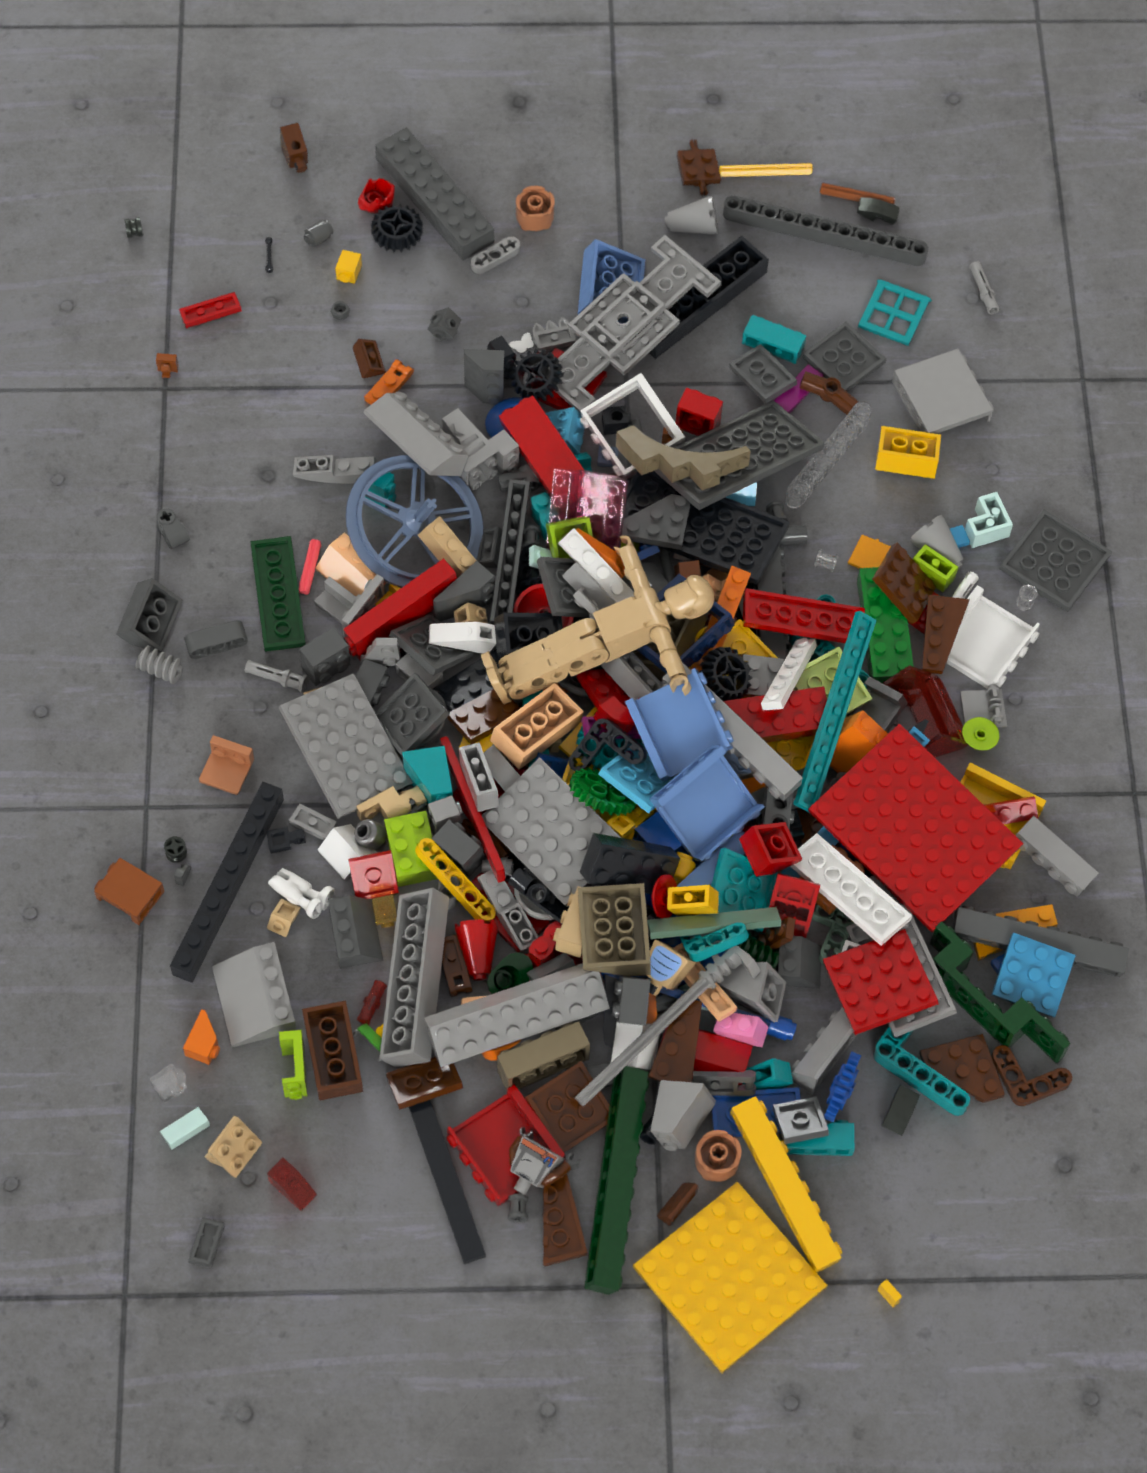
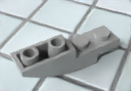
M334 455L295 457L293 476L323 483L353 484L377 460L375 456L335 459Z
M493 870L478 876L477 879L488 897L487 900L495 908L498 919L520 951L530 947L532 942L538 938V935L506 882L498 883Z

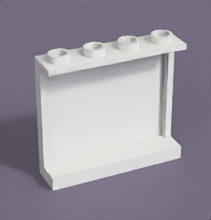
M977 585L967 598L970 601L947 664L987 689L990 684H996L998 687H1001L1007 678L1005 676L1007 672L1012 673L1018 662L1016 660L1019 657L1023 658L1027 653L1029 643H1034L1040 634L1037 632L1040 624L1037 622L1032 627L982 596L984 589Z

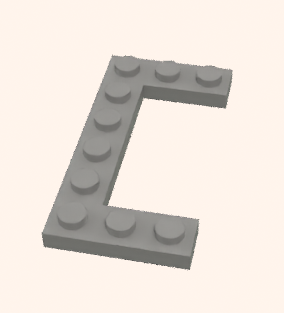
M902 904L901 906L912 915V913ZM913 916L911 921L900 930H906L936 994L938 1005L889 1022L888 1024L894 1037L957 1013ZM854 923L846 926L852 942L863 945L874 940L857 924Z

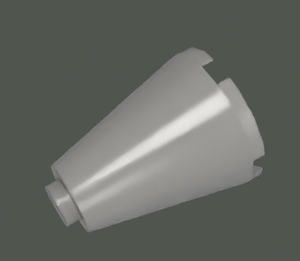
M708 196L668 212V216H665L666 228H670L672 232L718 234L713 197Z
M942 515L932 519L931 523L924 525L911 537L910 541L917 548L921 549L926 544L957 565L958 569L963 566L961 562L964 558Z

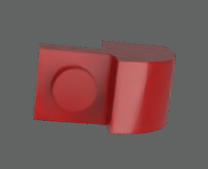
M614 696L602 703L593 717L596 721L601 718L610 719L626 733H629L635 724L628 708ZM601 724V726L606 729L607 724Z

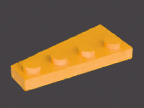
M1052 904L996 913V916L1003 918L1004 916L1015 917L1017 921L1023 923L1026 921L1036 922L1038 926L1047 928V926L1057 927L1058 925ZM973 942L978 961L984 959L985 956L1003 950Z

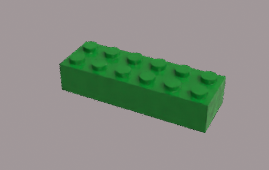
M879 567L859 568L857 586L860 607L865 608V614L876 619L866 651L869 676L890 688L912 687L915 672L908 620L872 580Z

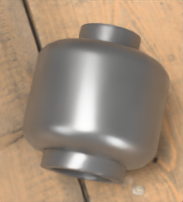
M366 819L356 826L354 838L359 845L374 850L381 847L385 842L386 830L380 823Z

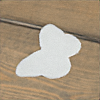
M525 333L521 341H512L509 345L516 349L517 352L523 353L527 348H532L534 342L531 340V334Z

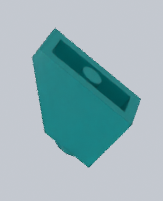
M772 1058L746 1069L756 1072V1080L754 1081L756 1090L778 1089L793 1084L791 1066L786 1061Z

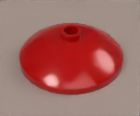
M536 584L524 590L515 602L513 613H545L547 611L551 613L543 584ZM562 616L563 628L573 624L574 617Z

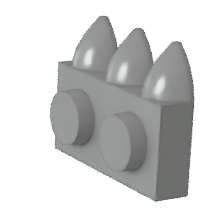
M561 317L559 327H557L553 321L548 320L546 330L540 324L535 323L533 339L536 348L539 351H542V349L550 351L555 348L572 346L576 339L573 331L568 328L570 322Z

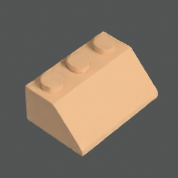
M345 532L328 546L316 566V570L326 579L330 576L354 596L361 595L365 590L366 583L370 579L373 580L376 576L359 558L349 536Z

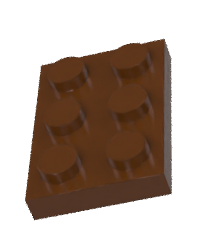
M492 689L452 710L447 718L470 744H474L491 735L497 725L519 710L520 707L513 700L504 705L496 691Z
M436 1057L431 1058V1062L409 1065L386 1073L387 1081L399 1110L463 1089L462 1081L454 1063L441 1067Z

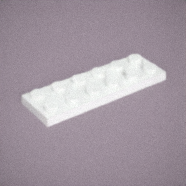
M816 833L798 848L803 860L790 867L805 880L821 884L819 892L879 945L882 946L911 921L912 915L819 834Z

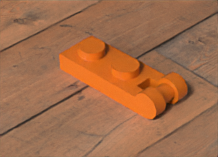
M396 359L390 369L364 396L365 401L371 405L386 393L398 392L412 376L414 369L404 366L403 362Z

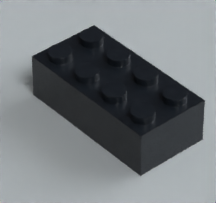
M593 833L580 873L588 884L599 886L644 883L645 894L652 895L654 885L660 876L671 875L674 877L680 857L669 846Z

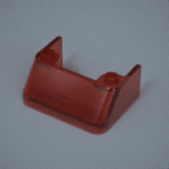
M909 665L883 682L884 685L903 694L908 702L906 706L910 707L917 724L925 719L929 721L923 734L930 741L924 748L935 758L962 750L968 746L962 735V722L942 680L937 675Z

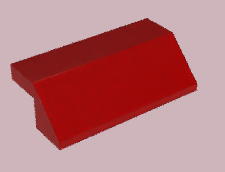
M667 1027V1028L665 1029V1031H664L661 1044H662V1042H663V1039H664V1037H665V1034H666V1032H667L668 1027ZM699 1029L693 1071L744 1072L747 1069L753 1045Z

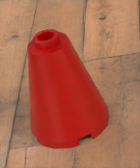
M484 919L462 921L460 926L455 924V932L468 975L473 977L475 981L486 980V976H489L491 973L498 931V922L496 920L490 919L491 924L485 923Z

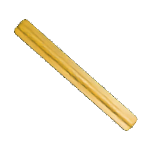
M811 163L719 166V172L721 177L811 175L813 166Z

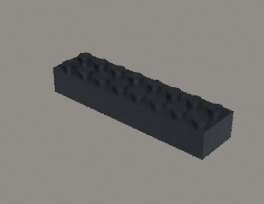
M740 236L702 265L721 281V286L708 298L693 286L668 309L669 312L680 320V324L654 347L649 354L654 359L658 358L767 273L769 259L743 236Z

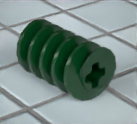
M749 934L745 942L737 945L748 953L755 962H768L773 969L776 968L779 961V952L772 950L768 945L765 946L762 941H757V938L754 936L750 937Z

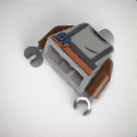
M525 1127L520 1128V1136L515 1139L509 1148L511 1172L520 1177L514 1189L526 1195L531 1184L540 1188L549 1186L564 1177L570 1170L578 1169L580 1159L577 1162H571L574 1157L573 1153L568 1154L567 1161L563 1162L565 1158L533 1140V1130L525 1135Z

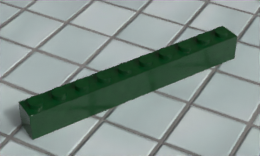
M629 1066L623 1068L613 1079L584 1289L607 1295L619 1291L622 1285L621 1270L625 1263L624 1248L628 1240L627 1226L631 1218L630 1203L634 1196L633 1181L637 1174L636 1159L640 1152L639 1137L643 1130L642 1115L646 1108V1101H644L645 1092L649 1087V1080H647L648 1072Z

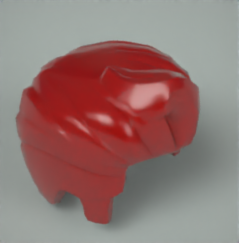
M372 178L369 179L358 198L359 209L377 214L379 210L384 211L385 206L391 208L394 200L395 186L383 178H378L372 181Z

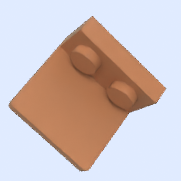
M213 735L210 740L212 752L199 777V782L238 795L254 762L253 749Z

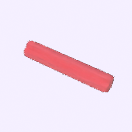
M310 540L298 588L300 594L308 595L310 593L321 548L320 540Z

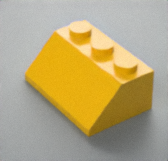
M881 426L875 470L935 479L939 462L941 435Z

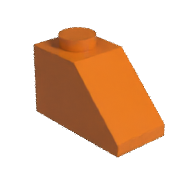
M201 1009L183 1050L185 1056L210 1065L212 1059L217 1058L220 1047L205 1010Z

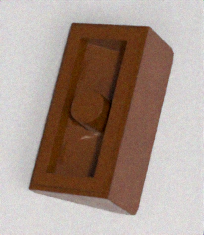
M358 339L353 346V351L362 378L385 374L386 371L376 341Z
M684 1182L659 1211L657 1217L666 1225L671 1226L697 1194L698 1185L696 1183Z

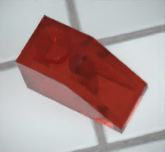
M284 1158L267 1173L269 1182L300 1211L317 1196V1193L300 1172Z

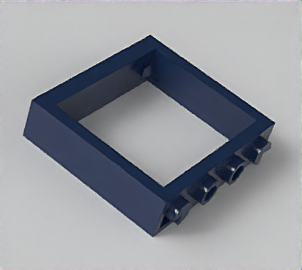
M678 574L657 593L659 601L665 600V590L684 582L686 578ZM715 601L708 612L719 621L680 656L682 663L688 668L695 662H698L704 653L713 648L718 640L725 634H728L733 626H735L731 613ZM644 645L636 649L667 674L666 668L660 664V656L650 647Z

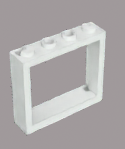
M642 373L580 410L581 424L585 429L589 428L592 433L590 435L596 445L600 444L603 449L601 452L604 458L612 462L614 465L612 467L617 477L621 476L624 481L635 475L637 470L633 465L626 469L624 468L591 419V417L639 389L673 439L665 445L674 448L685 443V436Z

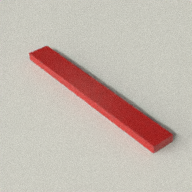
M447 736L440 738V744L445 746L450 772L479 840L482 843L481 845L498 883L503 882L506 879L504 866L483 817L477 811L450 740Z

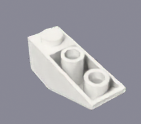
M482 622L430 624L429 644L482 654L490 652L496 645L495 625Z

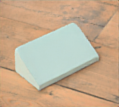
M199 1107L162 1129L160 1133L171 1150L209 1127L210 1123Z

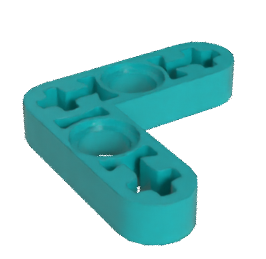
M737 922L703 937L701 935L680 936L679 938L689 959L693 962H698L745 942L749 934L745 924ZM691 936H695L693 939L686 940ZM722 940L720 943L713 944L715 941Z

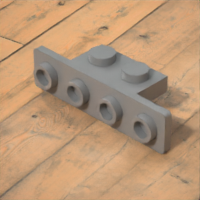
M575 562L562 575L576 590L573 594L575 603L580 608H585L590 613L589 617L595 620L594 612L617 603L578 562Z

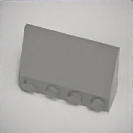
M275 942L252 947L212 966L232 1047L279 1036V1032L297 1030Z

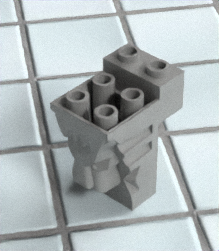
M458 408L442 418L443 431L452 437L451 439L460 444L463 450L469 454L463 472L459 477L471 491L478 489L486 480L494 478L498 472L501 474L518 469L519 445L505 430H502L488 440Z

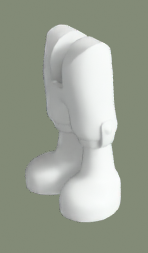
M284 868L277 872V875L273 876L268 882L276 892L290 903L304 908L306 914L312 919H316L321 911H324L329 906L328 899L333 898L335 894V889L331 886L324 887L321 892L313 890L309 882Z

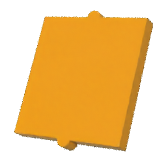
M861 535L848 564L856 568L879 567L891 546L879 542V539L874 540Z

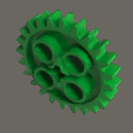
M581 768L580 771L576 770L573 773L569 783L570 791H574L573 796L579 797V802H585L586 807L591 806L594 811L599 809L602 814L606 811L611 816L613 813L617 816H620V814L626 815L634 810L636 803L598 775L599 771L597 768L594 771L590 768H587V770Z

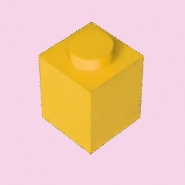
M342 250L335 268L337 280L355 284L362 267L361 254Z

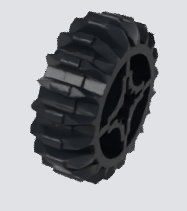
M392 204L391 208L385 206L384 211L379 210L378 215H374L371 223V234L374 237L375 243H378L380 248L385 246L386 251L392 249L393 252L400 250L402 253L404 248L410 250L411 246L415 247L417 242H420L423 234V222L419 214H416L414 209L410 210L408 205L403 208L401 204L398 207Z
M535 349L533 354L527 350V356L520 354L522 360H515L517 367H511V370L514 372L510 375V378L513 380L511 385L515 387L514 391L520 394L522 399L533 395L538 403L540 398L547 401V395L553 397L552 391H559L557 384H563V381L559 379L564 376V373L561 371L563 367L561 364H558L559 359L554 357L551 352L547 354V351L544 349L541 352ZM550 366L551 374L548 380L546 378V374L548 372L547 369ZM526 372L528 374V377L525 380L526 384L524 385L523 377ZM533 374H535V375H536V374L540 375V376L542 377V379H541L540 377H537V378L534 377Z
M718 647L709 651L702 658L703 662L699 665L702 669L699 673L703 672L708 682L705 685L722 701L741 699L748 693V688L752 686L748 681L753 678L749 675L751 669L747 668L746 665L748 661H743L744 654H738L737 649L731 650L730 647Z

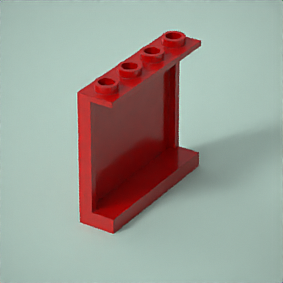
M515 1084L507 1089L506 1095L455 1128L447 1127V1141L452 1148L456 1147L461 1153L459 1157L465 1166L469 1165L473 1170L471 1174L478 1184L482 1183L486 1189L484 1191L486 1197L490 1202L494 1201L497 1206L506 1202L509 1195L519 1193L514 1187L520 1177L511 1172L509 1148L515 1139L520 1136L519 1130L521 1127H525V1135L533 1130V1140L563 1158L566 1157Z

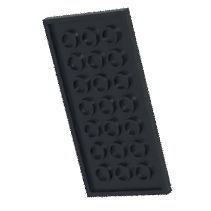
M637 471L608 519L607 527L622 532L625 518L671 494L682 495L655 471L644 475ZM725 497L700 510L692 504L690 505L682 550L658 547L694 561L699 560V563L727 574L731 566H735L751 573L748 582L757 585L787 532L790 522Z

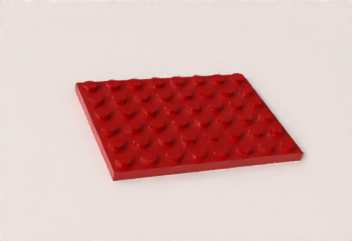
M900 723L808 809L931 932L936 929L935 927L941 921L944 922L1024 844Z

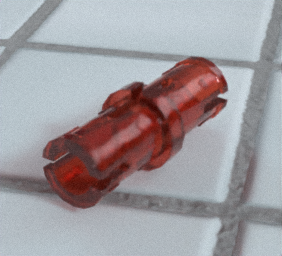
M375 980L369 995L363 1000L364 1005L357 1017V1021L361 1024L367 1023L369 1025L376 1009H379L381 1005L380 1000L387 988V985L382 981ZM376 996V998H375V1000H374V1002H373V1004H372V1006H371V1008H370V1010H369V1009H368V1008H369V1005H370V1003H371L373 997Z

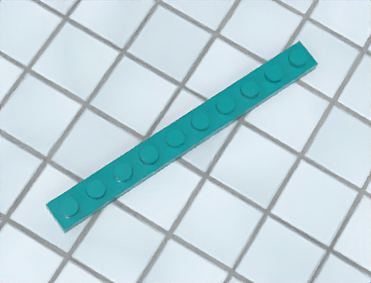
M862 611L855 612L802 775V784L798 788L793 803L809 812L808 809L820 797L875 627L876 619Z

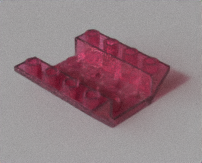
M554 469L549 523L587 516L590 518L592 534L595 539L614 551V547L621 548L619 536H622L628 481L618 476L585 470ZM547 534L546 549L550 550V545H549V540H548V534Z

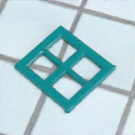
M879 279L858 324V328L909 346L927 305L932 299ZM884 289L900 294L894 307L878 302ZM904 297L920 302L915 315L899 310ZM874 309L890 314L884 328L869 322ZM895 317L911 322L905 335L889 330Z

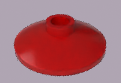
M671 875L660 876L653 888L652 905L655 914L659 918H669L673 914L667 909L668 888L677 887L676 881Z

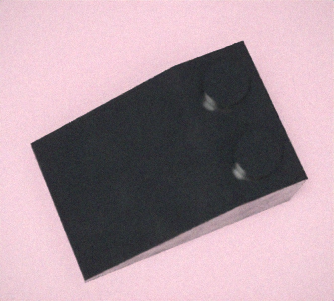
M552 613L500 614L494 618L497 659H501L505 655L563 629L562 616H552Z

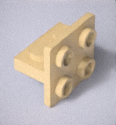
M233 1116L208 1149L205 1158L209 1162L223 1167L232 1177L236 1178L260 1147L262 1141L238 1117Z

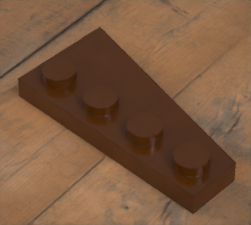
M928 595L921 672L943 674L970 599Z

